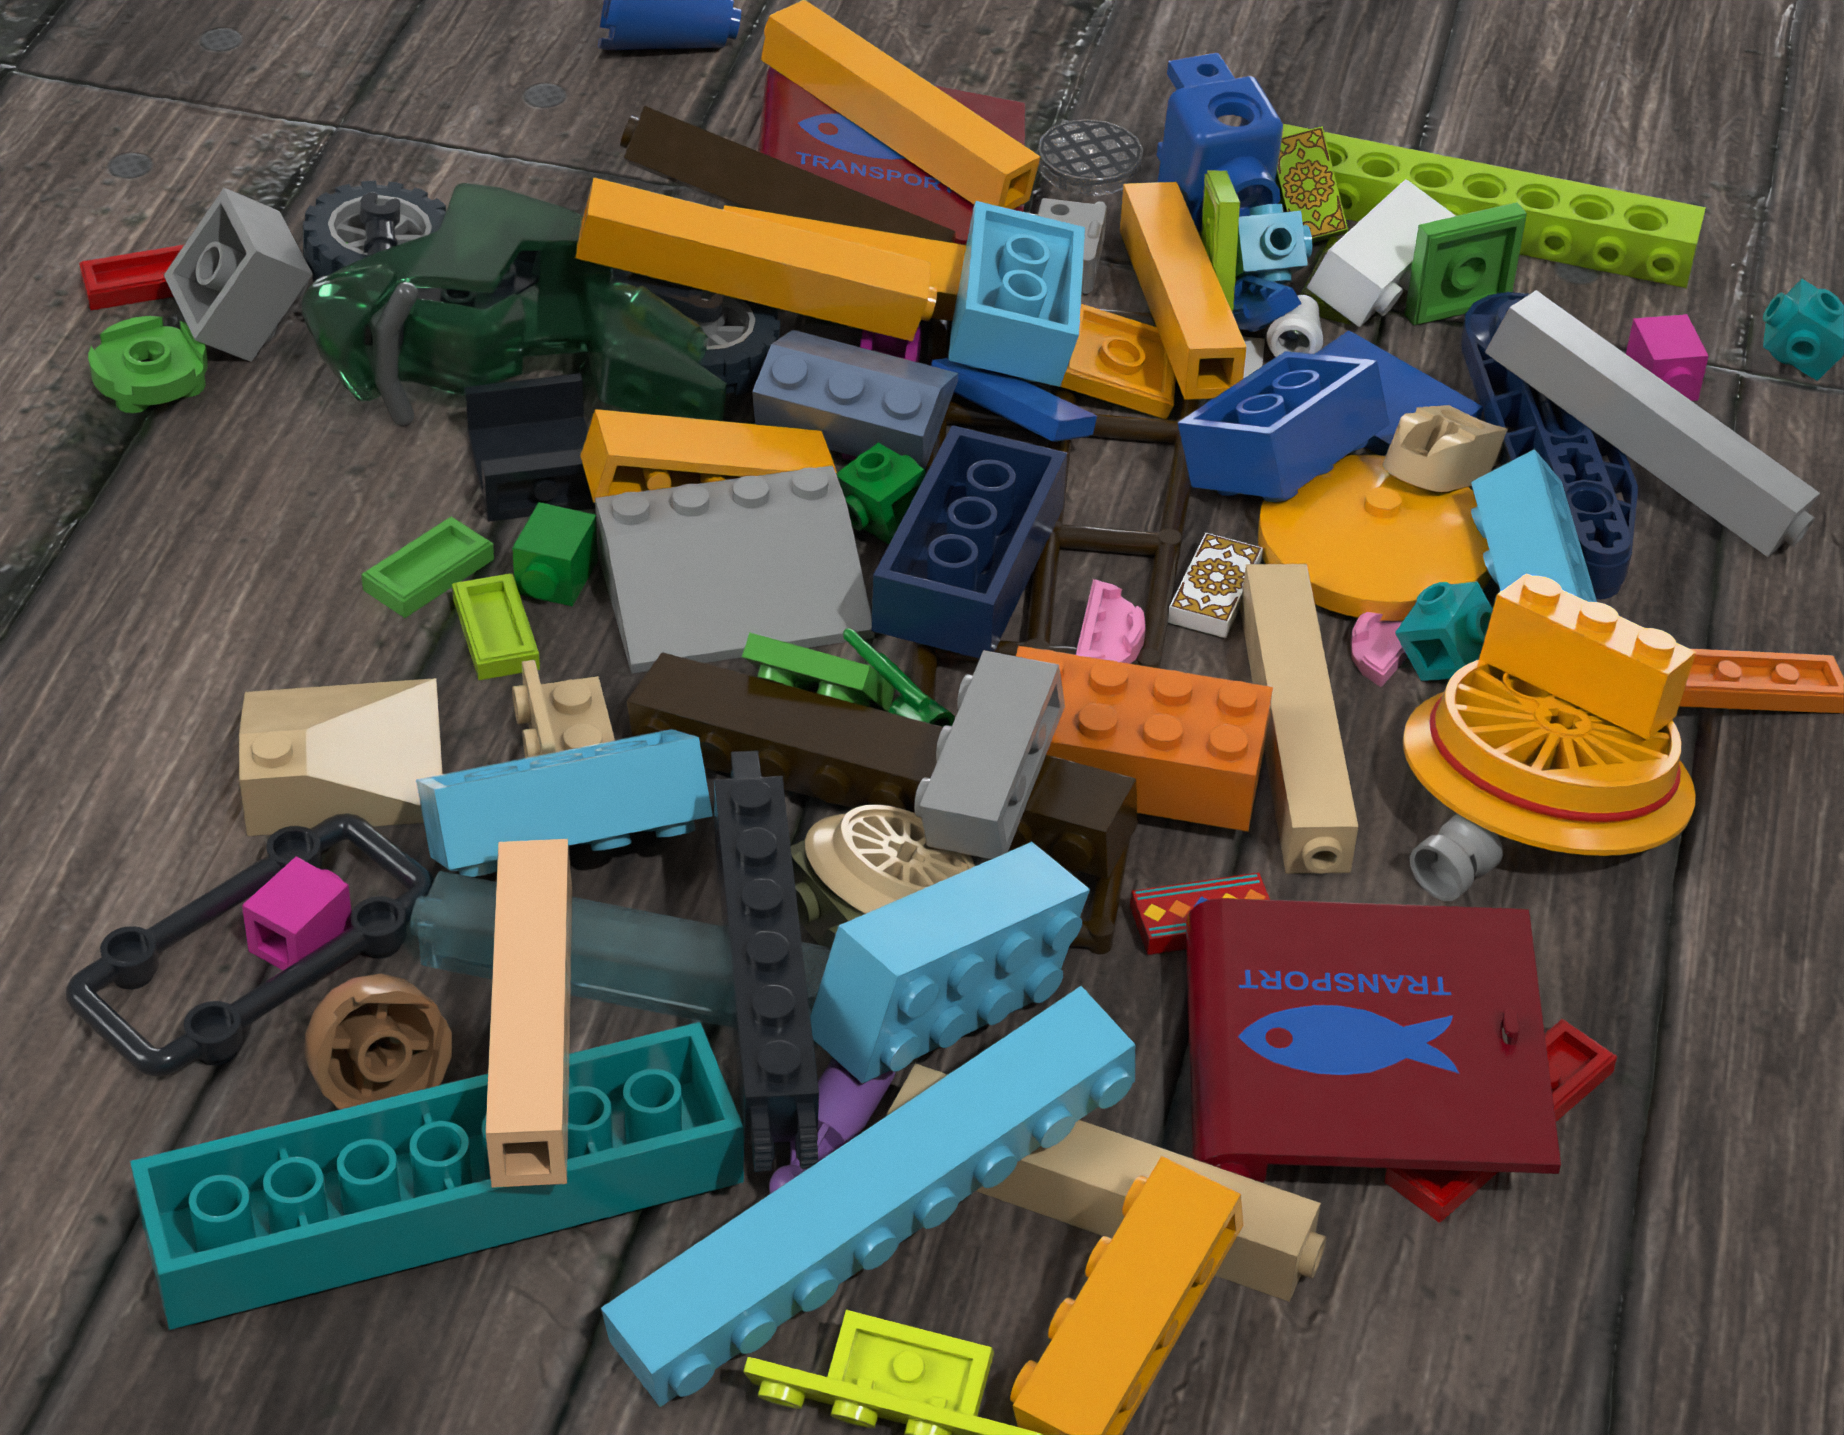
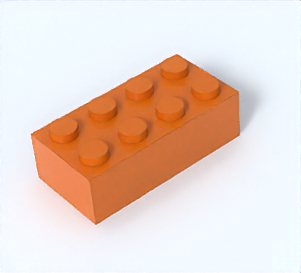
M1018 646L1017 657L1059 664L1065 708L1046 755L1136 778L1137 813L1242 831L1249 830L1266 743L1273 687Z

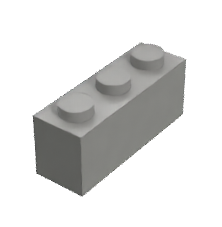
M983 650L974 674L965 675L961 682L957 702L958 713L953 725H945L940 733L936 750L937 764L931 778L924 777L921 780L916 792L914 809L915 815L922 818L927 846L993 859L1007 853L1065 708L1059 664Z

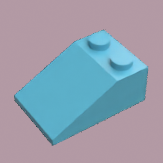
M975 201L953 315L948 361L965 364L976 369H986L1020 377L1031 382H1041L1060 387L1079 337L1085 227Z

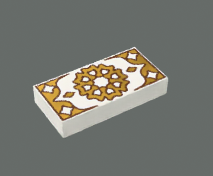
M1205 533L1169 606L1168 623L1226 638L1241 607L1246 564H1261L1263 548Z

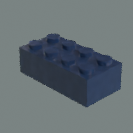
M952 425L873 575L871 631L976 658L981 657L983 650L995 652L1063 509L1067 452Z

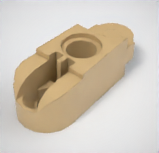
M1450 405L1417 407L1415 413H1406L1400 418L1384 459L1383 467L1400 480L1427 490L1448 492L1472 486V481L1491 472L1493 466L1500 464L1502 442L1508 429L1479 420Z

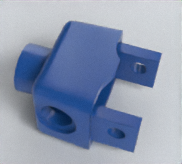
M1219 53L1168 61L1167 75L1175 86L1176 91L1172 93L1168 100L1163 142H1159L1157 146L1156 156L1160 161L1158 183H1178L1198 232L1202 231L1204 178L1207 170L1227 171L1240 201L1239 217L1250 216L1249 209L1252 207L1278 204L1280 201V189L1275 183L1283 135V124L1257 79L1252 76L1235 79ZM1224 115L1240 116L1241 123L1238 127L1229 126L1220 122L1217 118Z

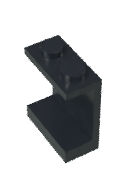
M581 373L464 387L467 433L488 522L530 517L539 502L577 511L595 508V502H593L580 457L588 434L584 419Z

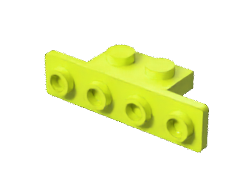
M846 1310L827 1377L752 1357H747L743 1371L753 1384L760 1386L758 1397L795 1409H802L804 1398L833 1405L832 1417L857 1426L875 1428L877 1418L880 1417L906 1424L904 1435H1043L1035 1431L977 1417L994 1356L992 1347Z

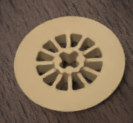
M886 805L859 806L846 814L833 815L821 819L809 829L805 839L806 855L815 873L836 895L865 914L975 867L971 856L968 854L927 846L922 818L917 817L913 812Z

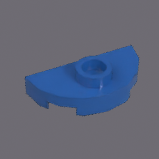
M1245 274L1235 282L1232 314L1239 329L1255 332L1268 326L1275 319L1284 316L1302 303L1292 287Z

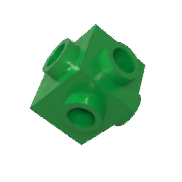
M879 442L860 454L854 461L836 473L848 506L852 527L858 531L864 529L889 545L926 476L925 470L910 456L905 454L901 456Z

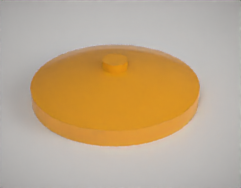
M1346 455L1333 464L1334 467L1331 471L1316 476L1300 487L1294 497L1280 502L1264 500L1262 503L1258 526V546L1263 548L1262 558L1265 564H1307L1315 605L1337 613L1359 618L1360 615L1366 612L1383 614L1380 619L1383 621H1403L1416 604L1418 595L1435 583L1448 582L1449 584L1478 581L1483 590L1491 579L1483 559V553L1489 550L1487 539L1483 538L1478 531L1471 514V509L1477 506L1473 490L1469 487H1464L1448 492H1437L1400 480L1384 469L1383 462L1386 456Z

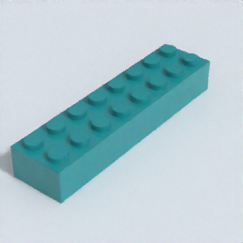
M701 1022L569 1054L567 1184L492 1188L486 1141L488 1074L131 1160L130 1164L140 1217L169 1330L743 1183L744 1127Z

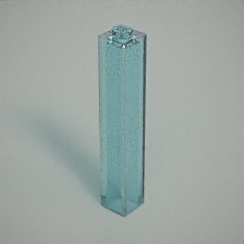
M443 871L438 872L428 896L420 895L417 898L411 915L410 930L412 935L419 937L421 965L487 979L493 978L497 882ZM572 897L570 995L732 1027L723 926ZM802 942L811 1016L831 947Z

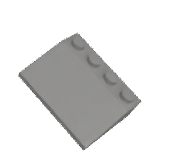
M833 465L817 468L808 467L795 471L759 476H744L737 479L700 484H684L678 487L649 491L625 492L619 495L595 498L598 558L631 674L649 671L662 652L702 663L742 658L749 632L804 648L847 642L842 634L846 628L853 629L863 640L874 638V632L871 631L872 616L848 506Z

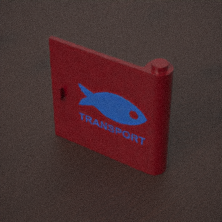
M1221 898L1199 903L1189 911L1186 919L1194 1160L1264 1183L1266 1179L1268 1164L1559 1174L1561 1160L1529 909ZM1502 1028H1504V1032L1507 1035L1508 1044L1503 1040Z

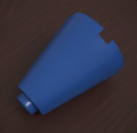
M604 0L600 27L609 29L608 38L602 37L598 39V48L604 50L724 48L727 38L734 40L737 38L742 11L741 9L733 8L734 0Z

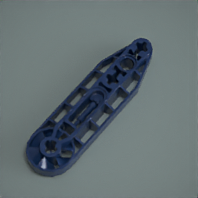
M1504 292L1488 295L1474 302L1465 314L1461 346L1480 405L1483 406L1482 411L1486 422L1505 428L1506 426L1512 427L1515 430L1510 433L1506 432L1502 442L1500 464L1503 466L1535 449L1558 476L1563 484L1596 599L1611 598L1618 594L1627 577L1632 556L1638 485L1627 456L1485 353L1508 309L1530 294ZM1493 390L1501 392L1502 395L1495 397ZM1607 455L1609 462L1603 461L1602 456ZM1621 493L1624 502L1617 500L1616 494Z

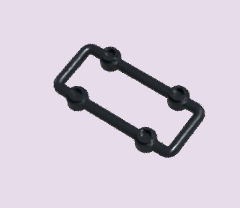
M349 813L336 814L311 829L303 826L284 827L269 837L266 844L267 856L148 929L136 926L122 927L109 933L103 939L100 946L101 958L81 969L70 979L66 987V1000L81 1019L134 1068L146 1075H169L197 1058L207 1065H222L232 1060L243 1043L242 1029L363 952L371 958L383 959L397 953L407 937L406 924L424 913L435 903L438 895L436 879L428 870L383 833L358 815ZM342 840L351 841L408 889L407 892L396 899L376 896L359 902L351 912V927L233 1003L208 1001L195 1006L185 1017V1033L162 1048H155L96 994L113 982L120 988L129 990L147 985L159 967L158 954L253 896L295 857L320 869L322 866L321 853Z

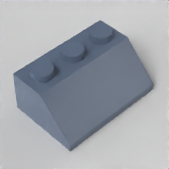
M791 330L771 344L752 391L755 424L819 430L823 432L829 450L856 457L879 442L901 456L904 454L910 456L925 470L957 385L958 373Z

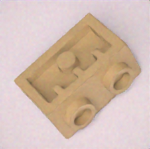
M535 660L522 661L523 685L512 686V695L517 724L529 723L530 729L522 730L525 758L615 741L598 676L541 684Z

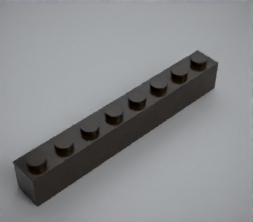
M664 652L659 655L627 700L632 737L671 729L699 737L704 767L731 774L732 770L731 752L758 751L761 777L782 776L785 790L850 808L864 805H886L915 813L916 792L921 780L924 777L931 778L937 764V743L943 727ZM1046 755L1008 852L1033 842L1066 869L1108 879L1137 827L1136 778Z

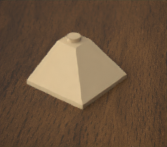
M436 678L245 692L239 731V781L247 836L270 835L288 826H303L311 829L329 817L344 813L358 815L373 826L424 823L416 779L443 774Z

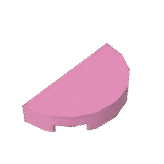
M1093 579L1076 655L1114 660L1128 664L1135 661L1144 645L1145 618L1141 607L1136 606L1135 608L1132 603L1121 597L1122 589Z
M1366 612L1359 616L1352 630L1350 641L1351 657L1363 676L1382 687L1408 658L1395 634L1403 621L1380 620L1383 614Z

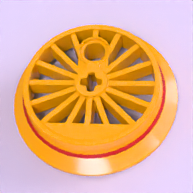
M1481 660L1471 662L1455 672L1444 692L1425 700L1412 712L1404 729L1403 750L1412 772L1433 796L1469 821L1491 832L1527 845L1580 855L1610 856L1642 852L1665 844L1678 836L1689 823L1695 807L1696 794L1694 784L1687 769L1680 761L1682 743L1673 720L1649 740H1646Z

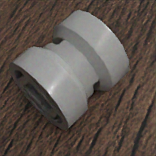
M1456 814L1441 826L1438 835L1429 836L1412 850L1410 867L1415 879L1431 896L1442 901H1453L1472 886L1474 877L1481 878L1500 863L1503 856L1502 844L1496 833Z

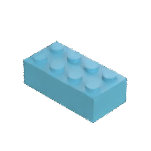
M672 729L416 779L430 857L450 871H459L461 878L496 872L498 865V842L568 839V846L590 844L593 851L607 850L630 844L629 833L655 831L656 837L686 834L696 830L694 820L713 816L699 737Z
M1030 842L839 925L810 1016L813 1040L863 1084L890 1070L894 1072L900 1071L909 1065L913 1059L938 1047H950L963 1035L986 1024L995 1025L1006 1018L1009 1013L1034 1001L1041 1003L1047 1000L1062 982L1063 971L1061 968L1070 944L1077 937L1082 927L1080 916L1090 889L1037 845Z

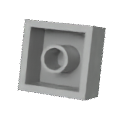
M223 188L165 272L164 277L194 340L252 362L262 346L273 338L278 323L292 303L304 294L308 281L313 274L280 211Z

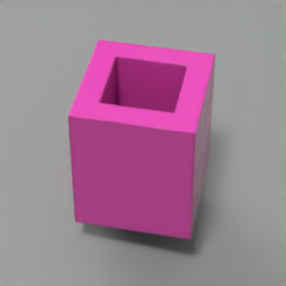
M1688 315L1633 318L1626 355L1689 400L1698 401L1709 355Z
M298 857L292 859L242 905L248 951L281 970H285L351 927L350 917L352 910L349 885L343 882L335 873L325 869L320 870Z

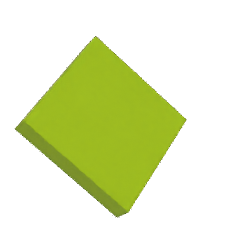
M1207 170L1204 178L1201 240L1230 309L1233 311L1240 201L1227 171Z

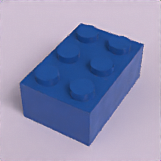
M1288 351L1269 361L1178 422L1192 487L1217 490L1218 494L1224 496L1237 494L1263 496V499L1268 502H1280L1294 497L1300 487L1316 476L1331 471L1334 467L1333 464L1350 452L1365 447L1371 437L1390 425L1377 360Z

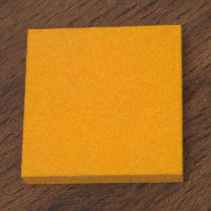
M1081 304L1079 337L1060 387L1167 420L1174 406L1176 376L1157 327Z

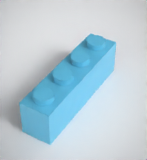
M1535 449L1471 482L1477 506L1471 509L1472 518L1482 537L1487 539L1489 550L1483 553V559L1491 577L1499 585L1500 591H1503L1527 573L1531 576H1542L1552 579L1561 586L1562 590L1585 601L1597 602L1562 481Z

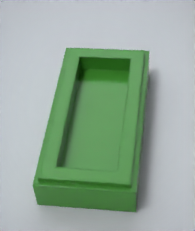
M451 516L362 573L363 591L403 618H406L452 588L453 583L461 582L493 561V543Z

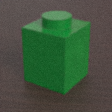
M541 502L537 504L512 547L514 580L519 595L573 607L598 562L597 521L595 514Z

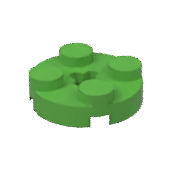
M142 316L127 319L108 327L100 334L101 344L95 351L91 346L88 353L91 378L95 387L106 397L114 399L116 407L126 413L142 412L150 405L162 404L181 397H193L200 394L206 386L205 373L208 368L206 346L204 343L194 340L187 323L179 321L180 329L163 326L162 317ZM145 359H150V360H151V361H149V362H141L142 360H145Z

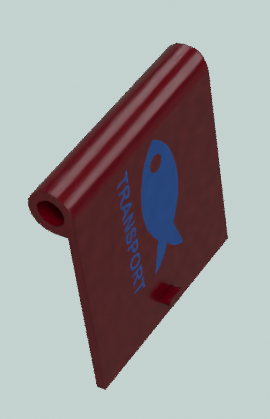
M771 66L769 67L765 78L758 152L952 229L956 232L953 243L967 244L974 204ZM934 85L1025 146V103ZM1024 204L1013 210L1024 212Z

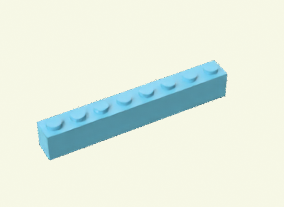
M1082 986L1078 987L601 1307L610 1343L659 1407L677 1395L685 1397L697 1392L712 1378L715 1369L740 1352L748 1354L758 1350L772 1338L779 1325L801 1310L809 1312L825 1304L834 1295L839 1284L861 1269L871 1270L882 1265L894 1254L899 1243L922 1227L931 1229L943 1223L952 1215L960 1201L982 1186L984 1188H991L1000 1184L1013 1172L1017 1162L1040 1146L1050 1148L1061 1142L1071 1132L1075 1122L1097 1107L1105 1109L1119 1102L1135 1082V1043Z

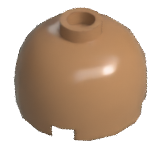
M385 974L356 977L331 989L316 1006L305 1033V1058L320 1091L341 1110L439 1086L452 1058V1032L434 1001L407 980Z

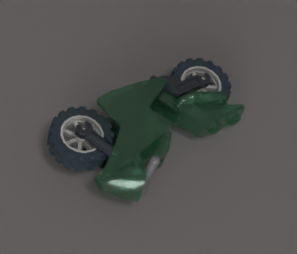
M363 181L361 186L351 187L350 184L336 187L335 193L331 195L327 192L320 195L316 199V206L310 205L307 208L305 221H303V257L313 274L312 281L314 283L302 298V314L307 328L315 341L319 355L343 386L358 401H372L382 396L392 420L400 426L411 424L415 416L401 382H414L446 392L465 395L464 387L499 383L501 380L522 374L523 357L588 352L589 364L597 394L601 401L609 405L641 414L723 421L726 394L733 392L736 396L749 392L750 386L756 384L771 344L779 339L780 320H777L778 311L774 307L577 259L575 256L582 215L562 206L500 187L469 183L458 184L454 188L446 211V205L438 198L431 200L428 198V192L415 187L411 191L404 189V184L397 182H388V186L377 185L376 181Z

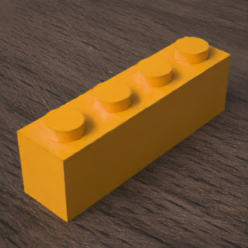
M598 409L594 411L580 456L593 502H595L597 497L619 495L625 492H641L678 487L684 484H700L737 479L744 476L781 473L808 467L817 468L833 465L837 473L823 432L819 430Z
M1163 1156L1160 1157L1148 1178L1143 1175L1137 1177L1131 1185L1122 1206V1215L1125 1218L1113 1238L1103 1236L1094 1247L1085 1270L1088 1280L1076 1300L1068 1297L1057 1309L1048 1331V1338L1051 1339V1342L1039 1362L1029 1360L1015 1380L1010 1400L1014 1403L1013 1409L1019 1428L1035 1431L1043 1435H1123L1244 1226L1240 1193Z

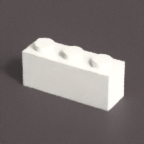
M1405 179L1328 250L1307 288L1358 327H1361L1375 312L1384 316L1402 294V288L1406 291L1409 289L1418 225L1456 215Z

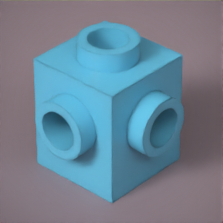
M1267 204L1250 208V216L1239 217L1235 280L1247 274L1278 284L1291 282V274L1308 266L1307 258H1310L1312 254L1311 231L1308 225H1303L1301 211L1283 212L1282 204Z

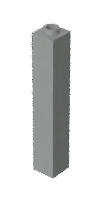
M1537 290L1508 309L1485 351L1490 357L1765 556L1769 557L1785 542L1794 547L1807 533L1815 520V517L1810 515L1808 511L1820 495V492Z

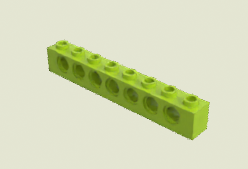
M1283 124L1282 137L1310 129ZM1324 132L1345 219L1357 222L1362 220L1407 179L1456 216L1518 202L1527 213L1520 255L1687 288L1706 207ZM1276 172L1275 183L1280 189V201L1278 204L1286 207L1278 172Z

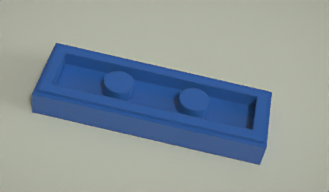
M949 358L932 360L931 366L958 373V382L954 390L955 394L1042 437L1058 442L1093 435L1097 415L1020 378L991 370L972 368L965 364L948 361Z

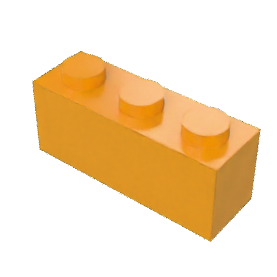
M1526 573L1497 594L1479 660L1649 740L1676 717L1696 651L1676 643V640L1670 634L1662 630L1644 628L1620 617L1616 610L1606 604L1588 602L1562 590L1561 586L1552 579L1542 576H1531Z

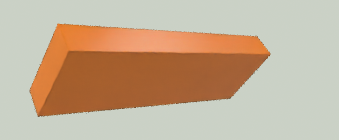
M1691 649L1696 651L1679 705L1681 707L1844 714V677L1833 655Z

